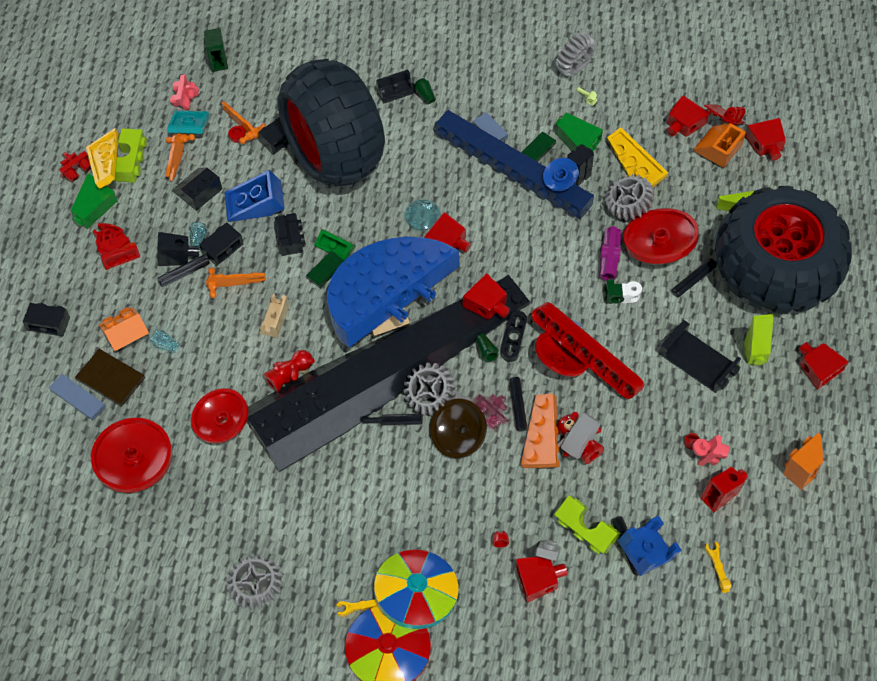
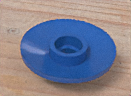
M569 158L555 159L544 170V183L549 189L554 191L566 190L576 182L579 175L578 166Z

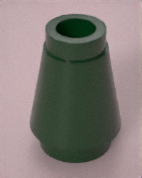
M425 78L417 80L414 83L415 92L428 105L435 102L436 98L430 82Z
M485 334L478 335L476 342L481 358L486 362L496 360L499 356L498 348Z

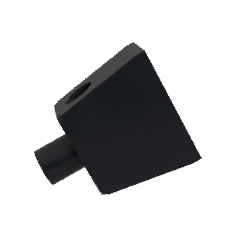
M158 232V266L184 265L188 263V257H199L200 246H190L188 236Z

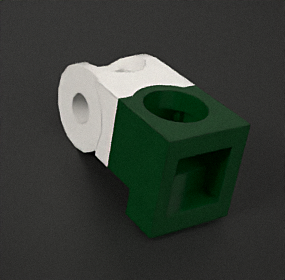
M614 279L606 280V304L635 303L640 299L642 286L638 282L632 281L628 284H615Z

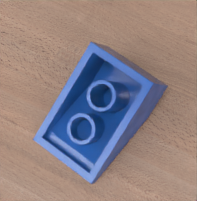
M270 170L225 192L227 220L229 222L271 216L285 209L281 180Z

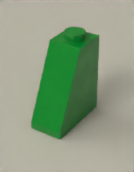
M567 112L562 118L559 117L556 122V135L571 151L582 144L594 152L602 140L603 129Z
M87 174L70 210L73 222L79 227L82 225L88 229L118 202L115 192L107 186L99 188L95 184L94 176Z

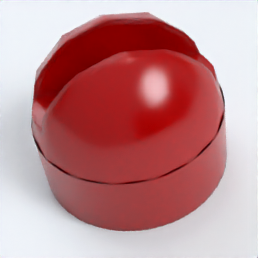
M696 433L687 434L684 438L685 447L693 450V443L700 439V437Z
M503 530L500 533L496 531L493 535V546L497 548L507 547L509 545L508 534Z

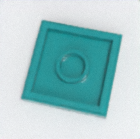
M175 110L167 127L168 133L203 134L209 119V112Z

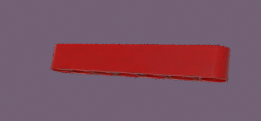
M543 303L532 311V319L536 324L624 398L631 399L643 390L644 382L636 373L552 303Z

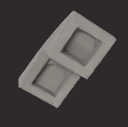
M583 413L567 435L561 449L574 458H580L588 441L593 440L601 423L587 413Z

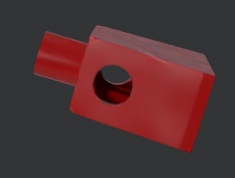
M682 95L668 115L667 125L669 127L667 128V133L670 136H675L679 132L683 136L688 137L707 124L709 112Z
M780 118L747 126L745 137L759 156L769 154L773 161L781 158L780 151H783L786 139Z
M445 212L424 236V238L443 242L465 253L471 247V243L465 240L466 229Z
M487 273L463 296L462 306L485 319H490L495 313L505 318L510 312V308L504 305L507 297L506 292Z
M805 342L799 348V351L804 355L800 367L817 390L842 373L849 362L825 343L820 344L814 349L808 342Z
M729 467L709 481L700 499L715 513L739 494L745 484V480L748 479L747 473L743 469L736 471L733 467Z
M539 556L516 559V569L526 602H531L557 590V578L568 575L564 563L553 566L551 559Z

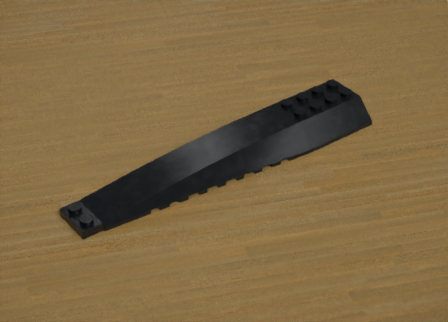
M507 275L496 282L507 294L504 305L510 308V312L505 318L495 313L490 319H485L462 306L463 299H460L302 375L296 381L283 386L279 393L275 391L248 406L247 424L253 428L267 449L275 467L281 472L344 435L360 424L363 418H368L369 415L383 408L386 403L396 399L399 394L404 392L403 390L409 388L404 385V382H410L407 375H414L412 369L419 371V365L425 368L426 363H430L431 366L434 363H437L439 367L443 366L449 359L459 355V352L473 345L478 335H487L509 320L510 315L514 311H520L530 305V300L510 275Z

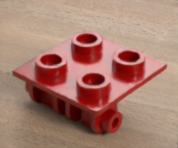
M717 104L704 105V107L709 109L708 112L710 114L723 118L722 121L725 124H745L742 121L746 113L744 107H729L725 110Z

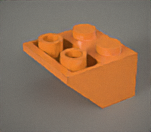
M731 123L712 126L694 148V152L725 168L743 145L746 131Z
M126 307L119 311V315L115 317L109 316L99 324L114 351L149 334L139 313L133 307Z
M819 433L813 438L811 436L806 438L802 443L803 447L800 450L794 449L788 456L790 459L784 465L786 468L783 474L800 490L815 478L823 463L822 438Z

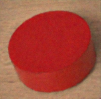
M234 126L228 132L229 139L234 143H240L239 139L246 134V130L242 126Z

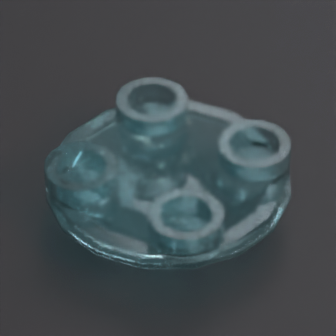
M425 199L411 203L405 212V219L414 231L432 228L441 216L437 204Z

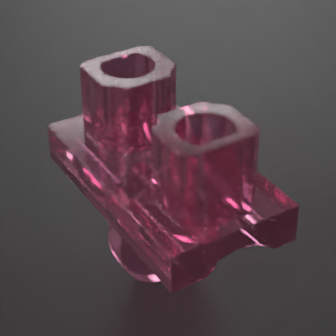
M481 394L476 397L478 400L476 405L480 407L484 414L488 410L492 412L486 423L493 429H496L502 422L506 424L509 421L497 410L499 408L503 411L507 409V406L504 404L506 397L503 395L496 397L492 394L490 396V400L493 401L492 404Z

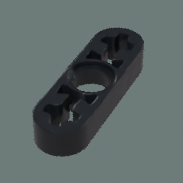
M514 311L509 318L502 347V358L506 362H514L519 357L527 324V316L522 311ZM517 317L521 318L519 326L515 327ZM517 333L520 337L517 340H512L509 338V335ZM510 345L513 346V353L511 354V356L508 355Z

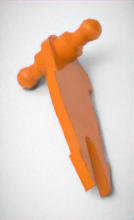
M224 101L221 103L225 112L239 126L246 130L245 136L239 139L240 144H245L248 140H256L258 132L267 126L265 123H262L259 127L253 128L229 104Z
M176 133L173 137H166V143L170 144L172 142L166 168V177L170 176L169 181H173L176 176V171L183 155L184 143L188 140L193 141L195 139L194 134Z
M211 267L208 269L209 276L206 280V286L210 290L209 296L215 298L217 296V287L258 283L265 281L266 277L265 273L254 272L251 274L215 275V269Z

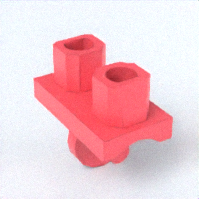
M185 74L180 75V81L173 82V90L176 92V95L171 96L170 102L174 107L182 106L184 110H188L191 99L199 95V88L195 86V83L189 82Z
M716 435L708 442L705 439H697L693 443V451L696 455L701 456L697 465L704 466L707 463L718 464L720 458L725 459L728 456L730 446L721 443L722 437Z

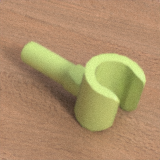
M580 87L577 88L578 92L587 97L586 102L593 106L596 103V92L591 91L589 93Z

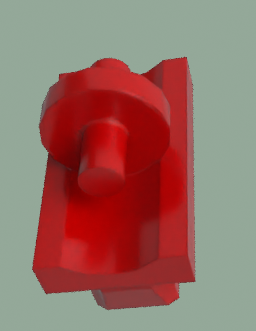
M85 150L78 156L75 152L70 155L67 152L62 154L64 160L60 164L63 167L59 169L62 179L66 178L73 183L79 178V174L75 171L80 167L84 173L91 170L88 154Z

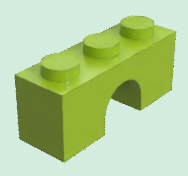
M122 128L118 144L122 153L129 154L124 157H117L114 181L136 183L137 176H140L141 173L140 162L144 160L143 149L147 147V137L144 136L141 129Z
M568 495L554 514L559 518L557 522L565 528L569 526L575 531L573 534L581 541L587 540L591 544L589 547L596 553H608L622 533L602 520L596 528H587L584 524V515L589 508L574 496Z

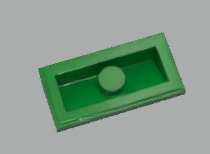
M321 229L314 246L328 253L332 250L343 260H346L356 247L355 244L324 229Z

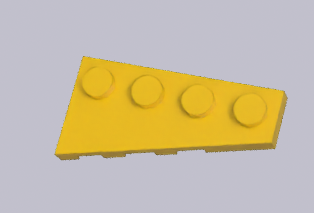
M620 127L607 137L608 143L628 177L632 174L635 177L640 175L651 183L652 188L668 177V172L623 128Z
M115 128L86 147L95 184L99 188L109 185L115 179L119 132Z

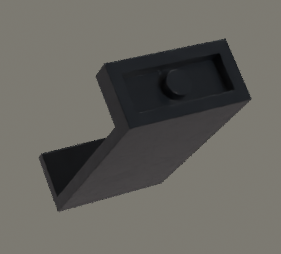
M683 320L661 345L659 355L714 393H717L720 388L724 390L730 381L728 380L731 375L736 376L739 372L741 358L737 357L732 362L688 332L690 323Z

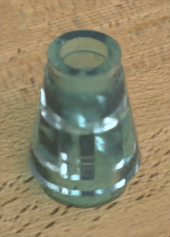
M191 223L189 227L190 246H199L205 238L207 229L204 223Z
M156 329L150 338V343L154 347L176 353L180 346V343L164 330Z

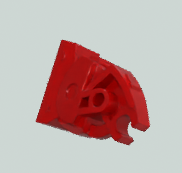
M99 223L97 226L101 231L93 230L97 249L105 270L140 257L135 242H130L129 237H126L122 228L113 224Z

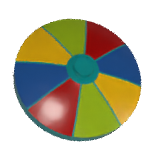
M406 550L394 554L381 565L375 578L374 596L380 611L393 623L410 629H425L441 623L451 614L458 597V580L451 566L440 556L425 550Z

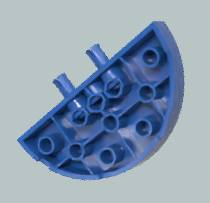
M404 236L378 241L353 253L337 268L328 286L327 301L329 313L337 336L347 347H351L392 316L399 322H403V319L406 320L408 312L402 309L420 295L429 302L431 299L433 300L436 296V291L432 290L431 287L460 267L459 250L437 240Z

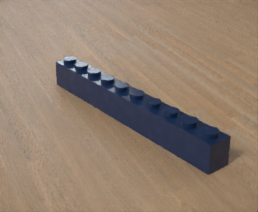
M447 110L435 123V131L439 138L446 139L454 147L463 149L469 156H474L481 163L493 167L496 172L505 174L511 181L520 183L526 190H531L538 194L540 198L547 199L555 207L567 211L570 216L581 220L592 207L593 194L576 184L563 191L549 189L543 180L545 166L450 110Z

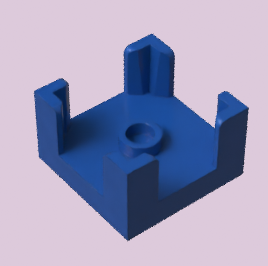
M659 515L650 519L642 528L636 530L635 527L628 529L618 540L640 576L672 561L682 551L676 542L668 548L660 536L658 530L664 523Z

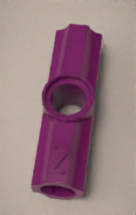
M615 226L605 229L604 245H602L600 259L602 261L600 278L604 281L607 279L616 280L617 265L621 252V230Z

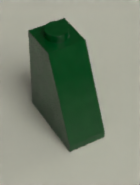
M221 28L205 30V44L211 71L228 69Z

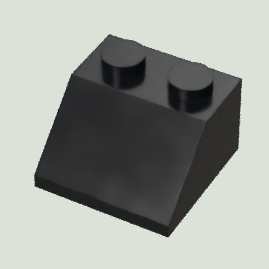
M205 167L196 169L173 188L172 192L197 211L222 190L220 177Z

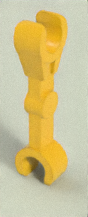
M715 541L714 547L716 549L711 550L708 543H706L705 552L713 561L714 569L719 578L721 592H729L731 583L725 575L723 564L719 558L720 546Z
M375 599L357 603L340 601L336 604L337 607H346L345 611L337 613L340 617H345L358 610L364 611L378 606Z

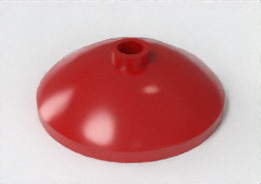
M547 332L542 333L537 338L535 351L540 361L548 369L568 377L580 376L585 373L588 367Z
M228 388L216 389L207 393L197 402L192 411L191 426L193 431L200 439L208 443H222L232 439L243 429L247 422L249 413L247 402L240 393Z

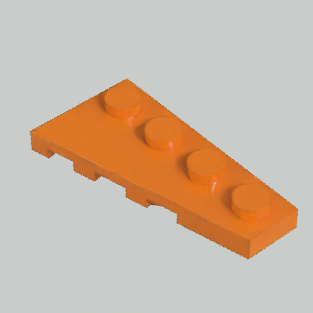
M538 394L535 397L521 460L523 468L560 467L557 453L559 452V445L557 444L558 428L556 426V420L558 419L557 397L554 394Z

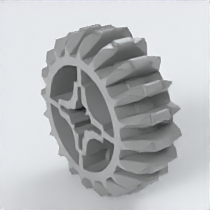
M579 32L577 35L575 34L572 38H569V41L561 48V52L558 53L559 57L556 59V66L559 72L571 77L587 66L596 51L597 44L593 37L587 33Z
M633 174L630 177L625 175L623 179L618 177V181H612V186H609L608 192L605 193V203L608 211L620 220L623 217L626 221L630 217L633 220L635 216L641 217V213H647V208H652V203L654 202V190L651 183L640 175L636 177Z
M426 363L425 368L419 365V371L412 369L413 376L407 375L410 382H404V385L409 387L403 390L405 394H408L405 400L410 402L409 406L411 408L415 407L414 410L417 413L421 411L423 415H426L429 412L433 416L435 410L438 411L441 405L444 406L443 403L451 400L450 396H456V393L451 391L456 389V385L452 384L455 379L450 377L451 372L449 370L445 371L446 368L444 366L439 367L437 363L431 366L430 363ZM430 375H437V376H438L437 378L434 377V378L431 379V380H426V379H425V377L430 376ZM420 383V384H421V388H420V390L416 393V391H417V386H418V384ZM444 383L443 393L440 396L439 390L443 386L442 384ZM426 384L431 386L434 395L431 392H429ZM429 398H434L436 400L432 403H421L423 400L426 401Z
M248 554V560L244 561L240 557L241 564L234 563L233 567L235 570H229L228 573L231 577L226 579L229 584L226 588L230 592V598L235 599L236 605L241 604L243 609L249 605L252 611L255 605H257L259 610H262L263 603L266 606H270L269 599L276 601L275 594H281L279 587L283 586V581L280 580L283 578V575L279 572V565H275L273 559L268 561L266 555L260 559L259 554H256L255 559H252L251 555ZM255 568L264 569L269 574L258 573ZM248 571V575L244 578H241L242 575ZM253 575L257 579L256 589L254 587V584H252V581L254 580ZM269 585V587L263 593H261L262 588L264 586ZM240 590H250L254 593V596L246 595Z

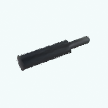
M422 413L382 415V417L363 418L362 423H382V425L422 424L423 415Z

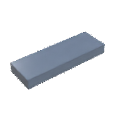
M63 374L49 387L50 391L92 421L106 408L103 402Z

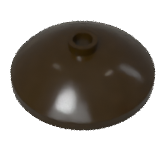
M451 399L443 403L444 406L441 405L438 411L434 413L430 426L431 438L435 447L442 454L451 458H465L474 454L483 444L487 433L484 413L479 406L466 399ZM465 426L466 431L462 433V428Z

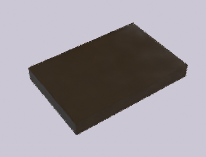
M99 348L75 378L80 383L122 407L144 381L145 376Z

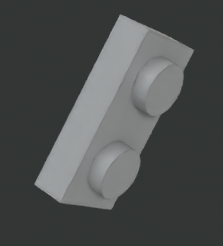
M552 540L541 541L537 548L536 556L557 561L561 546H558L557 542Z

